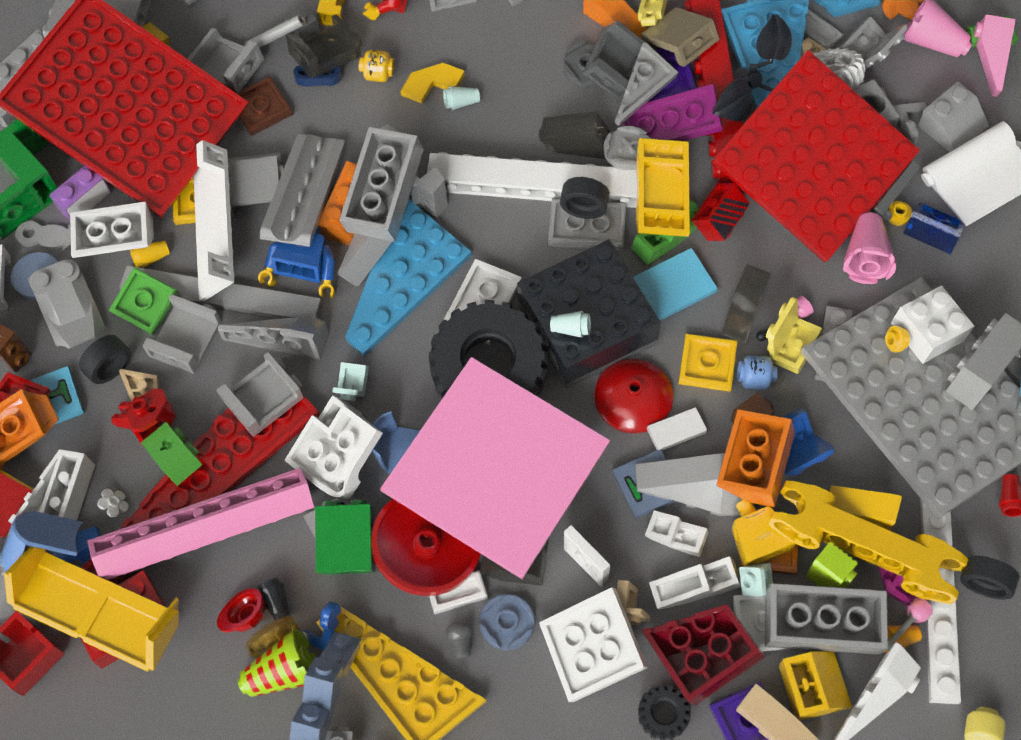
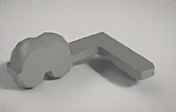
M926 103L895 105L900 116V132L910 142L916 144L919 135L915 122L909 120L907 113L924 111L927 108Z

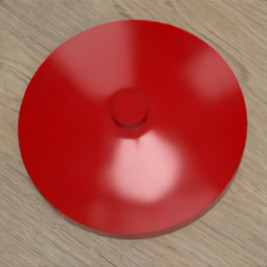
M394 499L390 500L382 508L373 526L371 550L375 564L391 584L407 593L419 596H436L450 592L462 585L471 576L479 561L481 553Z

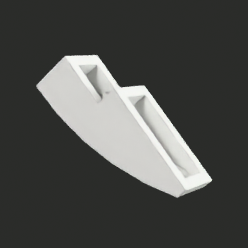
M729 556L704 566L702 564L649 582L657 609H664L740 588L741 579L735 561Z

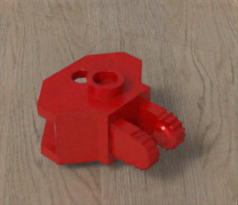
M153 388L140 397H134L132 402L122 401L118 406L122 414L117 413L113 415L111 423L118 428L131 429L141 444L142 441L160 427V423L167 422L171 427L176 415L172 404L168 403L164 390Z

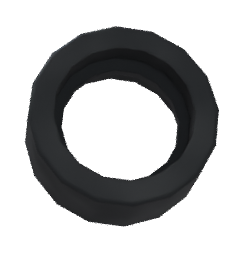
M573 177L563 184L560 206L565 212L577 218H599L606 213L610 192L607 186L598 180L588 177Z
M106 335L97 339L84 351L79 361V368L92 383L104 384L118 376L120 369L126 368L131 358V351L119 337Z
M986 556L968 557L967 566L962 570L960 581L966 588L977 594L993 599L1006 600L1014 596L1020 576L1018 571L1005 562Z

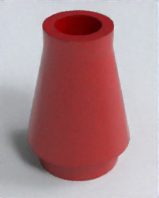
M1007 474L1002 477L998 507L1002 510L1004 516H1021V485L1019 476L1015 474Z

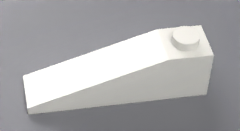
M897 642L884 655L834 740H850L898 701L907 691L912 694L920 682L917 674L921 667Z

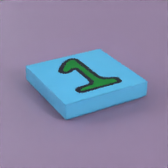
M68 366L30 380L51 390L49 399L59 418V421L54 425L84 414L82 403Z

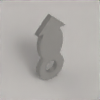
M26 221L20 224L15 231L17 241L25 247L40 244L47 248L62 247L63 252L71 248L70 224L68 229L56 224L41 226L35 221ZM28 230H34V231H35V233H34V235H33L32 237H30V238H25V237H24V234H25L26 231H28Z

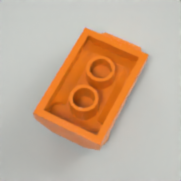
M21 389L0 403V470L4 468L8 460L45 436L52 426L59 421L57 413L47 395L34 394Z

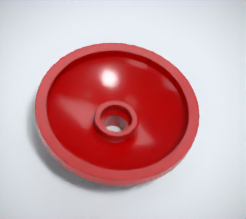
M625 359L612 364L600 375L595 386V405L602 419L614 429L625 433L647 432V426L662 421L669 415L673 404V388L668 376L655 364L641 359ZM637 386L639 390L634 392L630 390V387Z

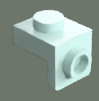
M341 362L338 387H333V393L340 394V399L356 401V396L365 397L369 366Z
M758 563L739 567L742 595L765 596L766 589L770 584H773L771 563Z

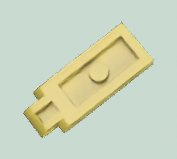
M641 0L638 20L641 21L642 27L657 25L658 19H663L667 0Z

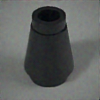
M278 577L267 580L257 586L263 595L265 606L271 616H273L274 621L290 615L284 583H280Z

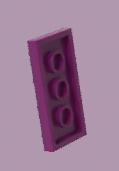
M711 84L647 102L624 121L621 127H638L643 129L651 139L687 141L723 131L721 117L712 114L717 103L715 87Z

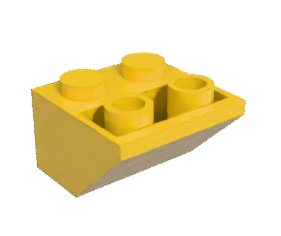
M833 651L808 652L788 657L781 661L778 667L793 714L799 721L852 708Z

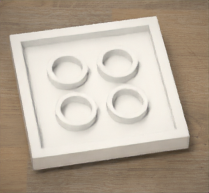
M611 587L539 622L569 702H575L648 668L616 588Z

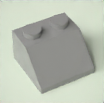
M956 82L924 109L918 126L948 152H951L988 129L989 124L977 96L960 82Z

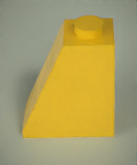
M831 485L829 492L836 498L834 507L889 531L896 522L902 496Z

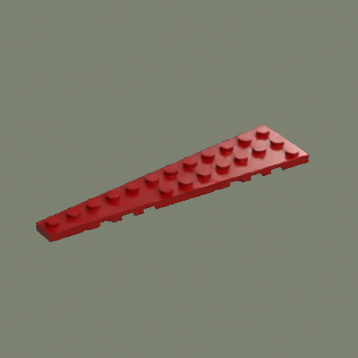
M303 395L302 400L253 437L232 411L227 408L222 415L219 414L210 429L205 434L200 435L193 443V446L199 451L196 457L202 465L178 486L165 475L141 501L140 507L130 518L127 517L124 520L120 529L230 492L305 428L312 415L319 417V411ZM90 559L82 569L98 576L93 561ZM137 570L108 579V581L119 585Z

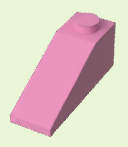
M985 15L981 22H977L974 36L978 37L976 46L991 95L997 97L1003 89L1016 19Z

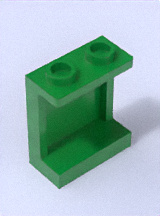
M351 500L350 505H339L338 501H324L323 506H315V558L317 574L374 573V561H372L371 513H373V507L370 504H366V500Z

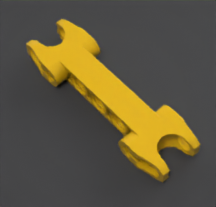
M785 481L780 494L793 503L799 513L793 515L784 512H774L768 525L788 540L807 549H817L821 542L826 544L833 542L834 546H838V549H843L844 552L902 576V589L914 596L952 604L957 600L959 591L942 578L939 568L962 571L967 566L968 558L947 542L928 534H919L916 536L915 541H912L834 507L836 498L825 489L796 481Z

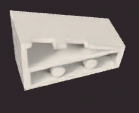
M59 449L39 477L41 479L32 493L28 492L22 507L8 521L12 524L16 516L31 511L77 521L95 464L84 453Z

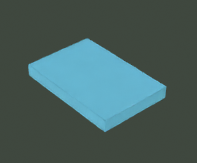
M692 248L633 277L660 321L716 293L718 289Z

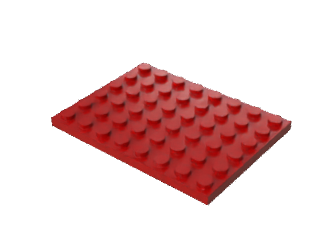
M75 0L0 92V108L138 203L146 202L149 210L161 219L200 168L197 166L196 145L203 140L218 146L249 105L247 100L103 0Z

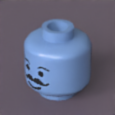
M747 355L743 361H739L737 381H740L744 388L767 390L771 382H776L777 366H773L772 360L768 356Z

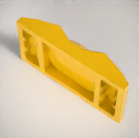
M639 138L636 159L637 231L644 234L688 237L690 234L689 142Z

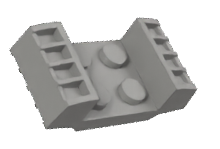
M385 125L379 128L383 130L398 132L389 125ZM436 167L421 178L416 173L409 200L435 219L448 206L445 179Z

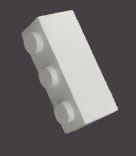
M146 202L70 213L72 258L149 247L154 239L153 217Z

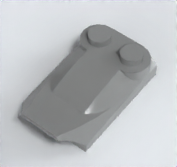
M77 260L59 261L37 270L28 278L30 287L33 290L57 348L64 346L70 349L98 337L99 331L106 328Z

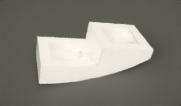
M654 510L645 536L665 546L700 557L709 532L707 528L682 522L680 517Z

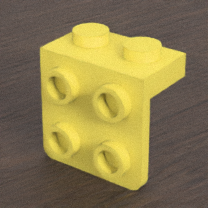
M791 297L788 303L782 305L779 311V319L776 324L772 323L770 325L766 338H768L769 342L767 351H769L772 363L799 374L806 362L805 357L801 354V350L804 346L821 336L822 328L798 318L797 298Z

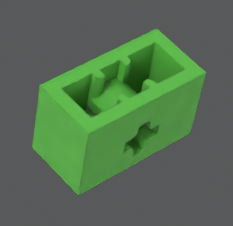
M165 422L142 441L141 444L162 471L178 486L196 471L202 463L196 457L199 451L190 441L184 443L188 439L178 427L173 430Z

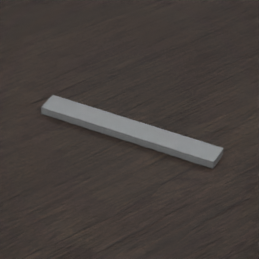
M126 266L119 287L120 290L134 268L133 266ZM138 267L143 272L178 290V297L181 295L187 296L199 305L208 304L215 308L283 319L293 317L318 318L322 304L321 298L233 283L206 301L199 300L198 277Z

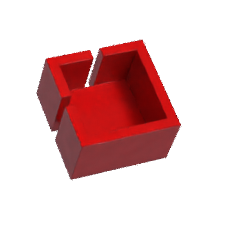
M16 610L0 626V632L11 639L6 643L0 638V679L13 691L24 697L60 660L64 653L28 618Z

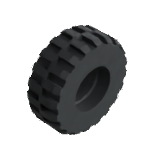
M485 300V304L476 305L475 301L468 303L467 308L462 311L459 308L451 313L452 318L448 321L443 320L438 326L439 332L433 335L431 341L432 348L429 352V364L435 388L442 398L463 370L464 359L468 351L475 345L488 340L499 342L512 351L514 357L513 368L505 378L535 396H539L542 392L544 381L547 379L548 374L547 343L544 335L540 333L538 324L535 320H529L528 314L522 309L516 311L512 309V304L502 302V305L494 304V300Z

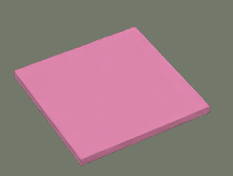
M471 357L380 489L386 495L523 579L609 445L610 440Z

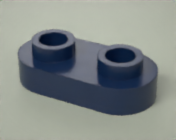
M333 62L302 63L293 70L295 82L305 87L333 86L342 79L340 66Z

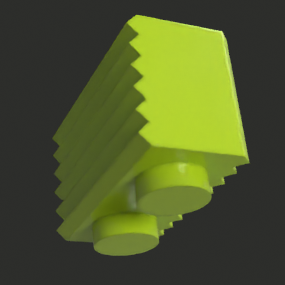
M829 542L814 560L806 577L819 587L848 588L858 574L854 571L857 560H852V557H848L847 553H843V549L838 550V546H834L833 542Z

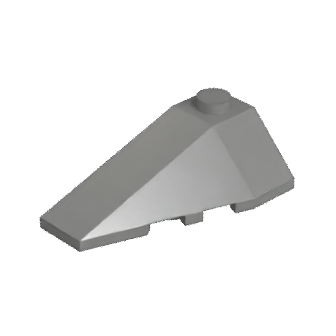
M293 317L222 324L217 329L221 338L225 341L321 360L329 334L326 322L317 317Z
M725 453L635 464L637 492L665 500L671 499L684 503L690 508L695 509L697 507L711 511L710 514L717 516H741L736 504L743 499L717 486Z

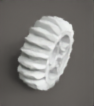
M838 47L837 49L829 48L825 51L820 50L818 53H813L850 88H857L863 82L865 64H863L861 54H858L856 51H850L849 48L842 50Z

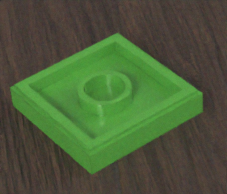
M134 267L108 311L155 335L172 305L169 300L170 295L177 296L179 291Z

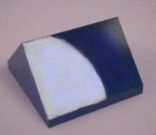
M919 202L903 234L951 255L965 225L960 219Z

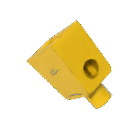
M745 500L736 504L741 517L734 520L732 532L742 566L763 563L792 551L795 543L768 525L774 513L770 506L756 510L753 503Z

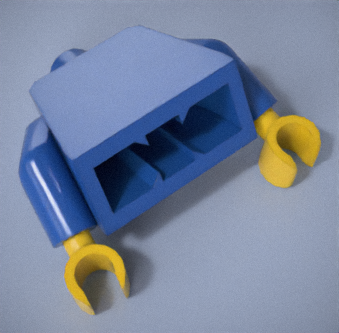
M317 226L310 247L282 242L272 243L264 264L266 270L261 271L258 275L260 283L264 284L265 278L270 275L268 286L273 287L277 283L275 274L320 283L322 279L324 284L319 287L320 296L323 298L324 289L331 288L330 297L333 299L336 292L331 285V280H334L335 260L331 248L325 243V237L320 235V228Z

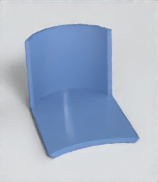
M392 411L381 415L373 423V426L383 432L373 448V453L380 467L389 474H391L420 432V430L398 427Z
M38 511L24 512L16 516L1 551L0 564L7 571L22 555L26 545L76 556V534L83 522Z

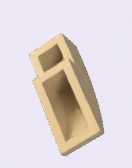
M757 684L754 685L736 710L760 729L758 732L768 740H818L792 713Z

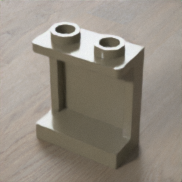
M677 7L663 16V19L658 20L657 25L650 26L641 33L643 40L652 49L663 48L674 52L678 65L683 67L719 40L713 19Z

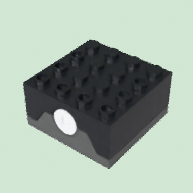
M610 239L517 283L518 305L520 309L528 314V319L535 320L540 327V333L544 335L547 343L548 358L566 389L604 371L618 361L628 359L658 344L661 322ZM578 311L590 314V334L584 335L583 338L551 332V316Z

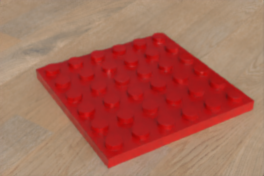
M807 50L711 162L825 263L854 230L859 217L871 210L920 150L812 52Z

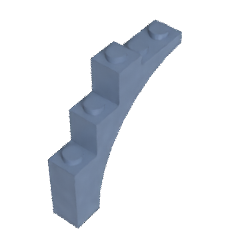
M334 631L319 658L315 657L305 674L303 699L291 721L290 740L326 739L336 703L351 665L360 649L361 639Z

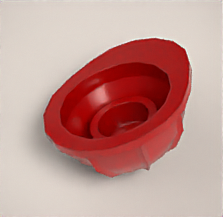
M250 588L237 593L218 615L217 627L219 630L225 633L235 630L246 632L256 628L264 619L265 601L260 591Z

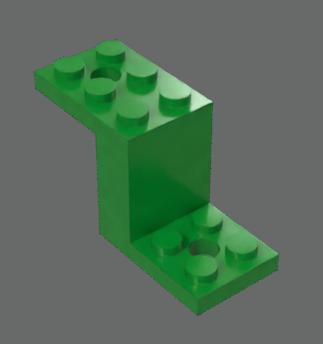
M15 119L13 123L0 131V163L16 181V183L8 186L0 194V238L2 240L13 233L20 224L29 221L53 203L49 195L57 189L48 171L34 157L36 153L51 142L18 119Z

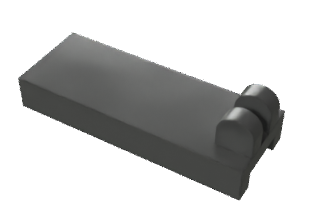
M914 160L907 165L869 211L880 215L884 222L892 218V214L888 210L889 206L920 168Z

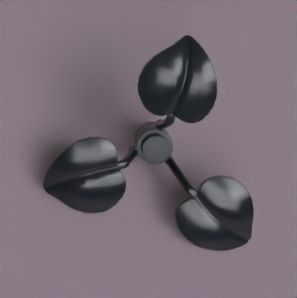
M772 14L758 36L756 49L762 59H766V61L750 64V68L739 67L734 73V80L719 97L712 114L731 121H741L748 116L752 109L753 98L750 95L752 89L758 87L769 92L774 89L762 84L763 78L757 68L772 64L774 59H785L791 49L792 35L788 25L781 17Z

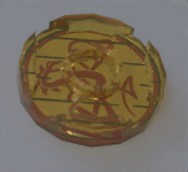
M293 616L277 619L257 631L246 642L245 648L252 658H258L262 655L261 652L268 650L289 632L295 629L299 630L300 627Z

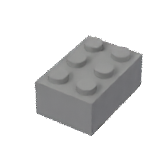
M1007 313L999 321L993 319L947 379L951 384L946 389V392L973 410L1020 350L1021 323Z

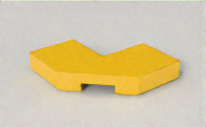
M440 63L412 72L401 89V96L423 104L433 86L443 90L449 89V86L459 87L465 76V71L446 63Z

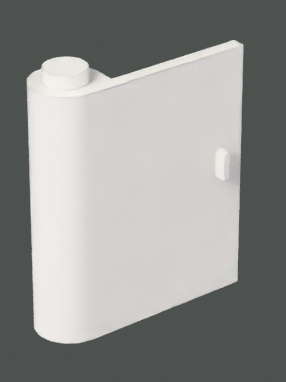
M1002 121L923 167L921 177L927 187L932 186L964 225L968 226L1021 195V149L1016 145L1014 133L1009 125Z

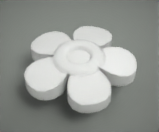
M104 489L101 492L102 498L98 500L97 505L102 510L107 509L108 516L116 517L119 512L125 513L128 510V503L123 501L125 499L123 492L117 490L113 493L110 489Z

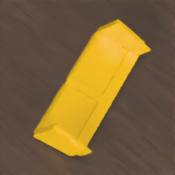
M29 546L4 573L7 603L11 604L13 609L72 637H80L83 639V642L145 671L155 670L179 625V598L176 597L167 608L48 554L42 548Z

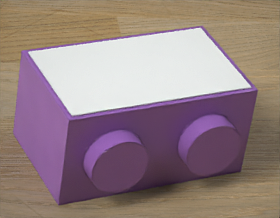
M84 166L49 196L58 210L70 220L71 212L92 210L110 195L111 191L101 176Z

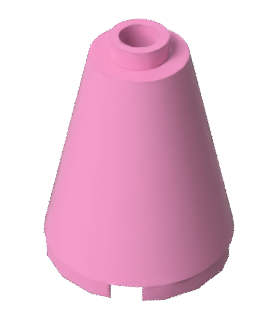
M924 0L912 21L907 25L909 28L903 33L905 35L903 40L957 58L960 54L965 56L972 46L970 42L971 36L934 0Z
M868 212L862 214L855 225L843 261V270L849 274V278L862 284L878 283V279L885 277V280H887L895 273L896 259L884 221L876 213Z

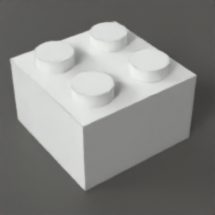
M943 286L900 307L891 322L893 326H900L909 332V347L922 364L964 342L975 327Z

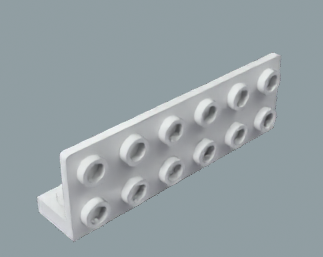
M202 140L196 145L197 166L200 168L194 176L198 292L199 300L206 301L234 283L235 274L233 270L227 150Z

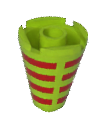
M298 629L289 632L241 670L240 678L237 680L243 694L247 693L250 697L303 687L305 674L316 657L315 652L310 654L306 648L311 646L305 635Z

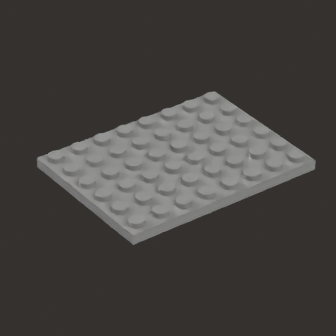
M920 277L802 348L801 354L935 517L939 519L1021 465L1020 388L1005 371L1001 373L973 410L946 392V389L951 384L947 379L977 341L971 333H969L964 342L923 364L909 346L903 351L896 353L888 348L885 336L888 329L893 326L891 322L900 307L933 290Z

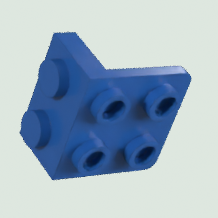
M800 407L783 417L792 419L795 431L784 472L786 475H798L809 466L826 460L828 456L835 452L831 444L813 433L806 410Z

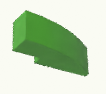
M692 200L689 201V235L698 229L691 220L699 210V207ZM640 233L636 235L631 249L646 265H649L672 250L687 237Z

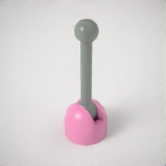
M915 598L907 608L909 618L888 639L887 650L892 648L896 640L913 622H925L933 614V608L926 600Z

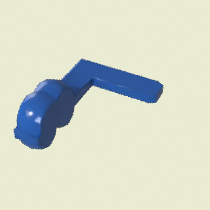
M330 601L322 609L320 626L323 628L322 638L307 630H301L311 645L321 650L325 649L339 624L337 618L341 612L339 604Z

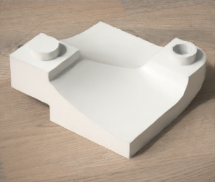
M332 395L319 418L311 416L284 461L294 469L301 467L304 477L327 494L345 500L350 498L361 482L358 479L359 471L383 432L367 421L361 415V412L349 403Z

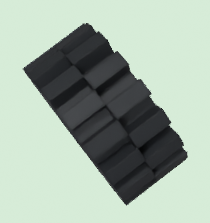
M663 684L658 685L657 688L652 687L649 689V692H645L638 708L639 723L643 726V731L645 733L648 732L651 735L650 737L654 739L657 737L660 740H673L676 736H680L690 721L691 707L682 695L681 690L673 689L674 686L668 685V687H664ZM660 702L671 704L675 709L674 720L666 724L658 722L653 715V708L656 704Z

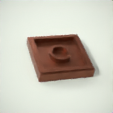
M270 76L238 93L239 96L249 102L248 107L239 118L250 136L293 115L292 109Z

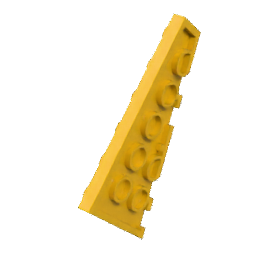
M341 607V612L337 616L339 624L334 631L361 639L360 649L351 665V669L406 740H440L487 702L480 695L470 691L463 684L453 680L435 666L405 647L400 646L385 634L378 632L366 622ZM318 620L316 623L323 631V628L320 626V620Z

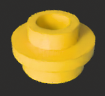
M895 201L888 208L892 214L889 222L893 225L901 226L906 224L912 217V209L905 202ZM896 210L903 212V214L897 213Z
M891 326L885 336L886 345L892 352L903 351L910 343L909 332L900 326Z

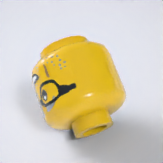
M370 49L365 53L364 57H360L359 72H363L364 78L367 81L386 82L389 77L394 75L395 60L391 58L388 51Z

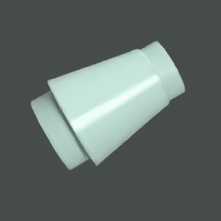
M449 86V89H444L443 99L445 108L455 110L478 103L480 101L478 88Z
M578 311L551 316V332L583 338L584 335L590 334V314Z

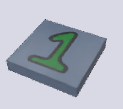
M661 449L612 469V474L635 519L676 502L671 499L665 500L636 491L635 464L666 460Z

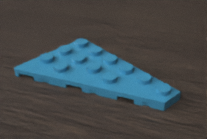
M754 0L721 9L723 24L740 67L750 68V64L766 61V59H762L759 56L756 43L762 28L767 24L772 14L781 17L788 25L792 35L791 49L785 59H774L772 64L757 68L763 78L762 84L775 88L800 59L809 0ZM758 87L752 89L750 95L753 98L755 109L770 94L769 91Z
M409 199L396 241H392L371 269L345 336L346 341L364 357L472 257V253L467 247Z

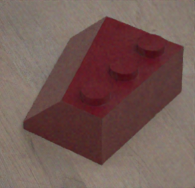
M728 604L695 613L693 616L680 620L675 619L665 622L666 624L641 630L686 700L694 706L766 657Z

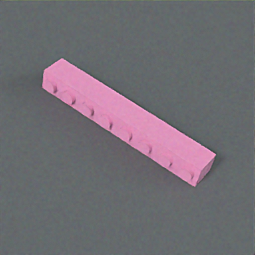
M300 467L96 537L87 542L98 576L108 580L137 569H142L148 565L171 559L174 556L191 550L199 549L211 543L225 540L254 528L276 522L291 515L302 513L314 508L307 481Z

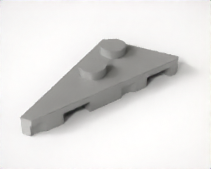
M646 42L642 43L615 119V123L618 126L677 77L678 72Z

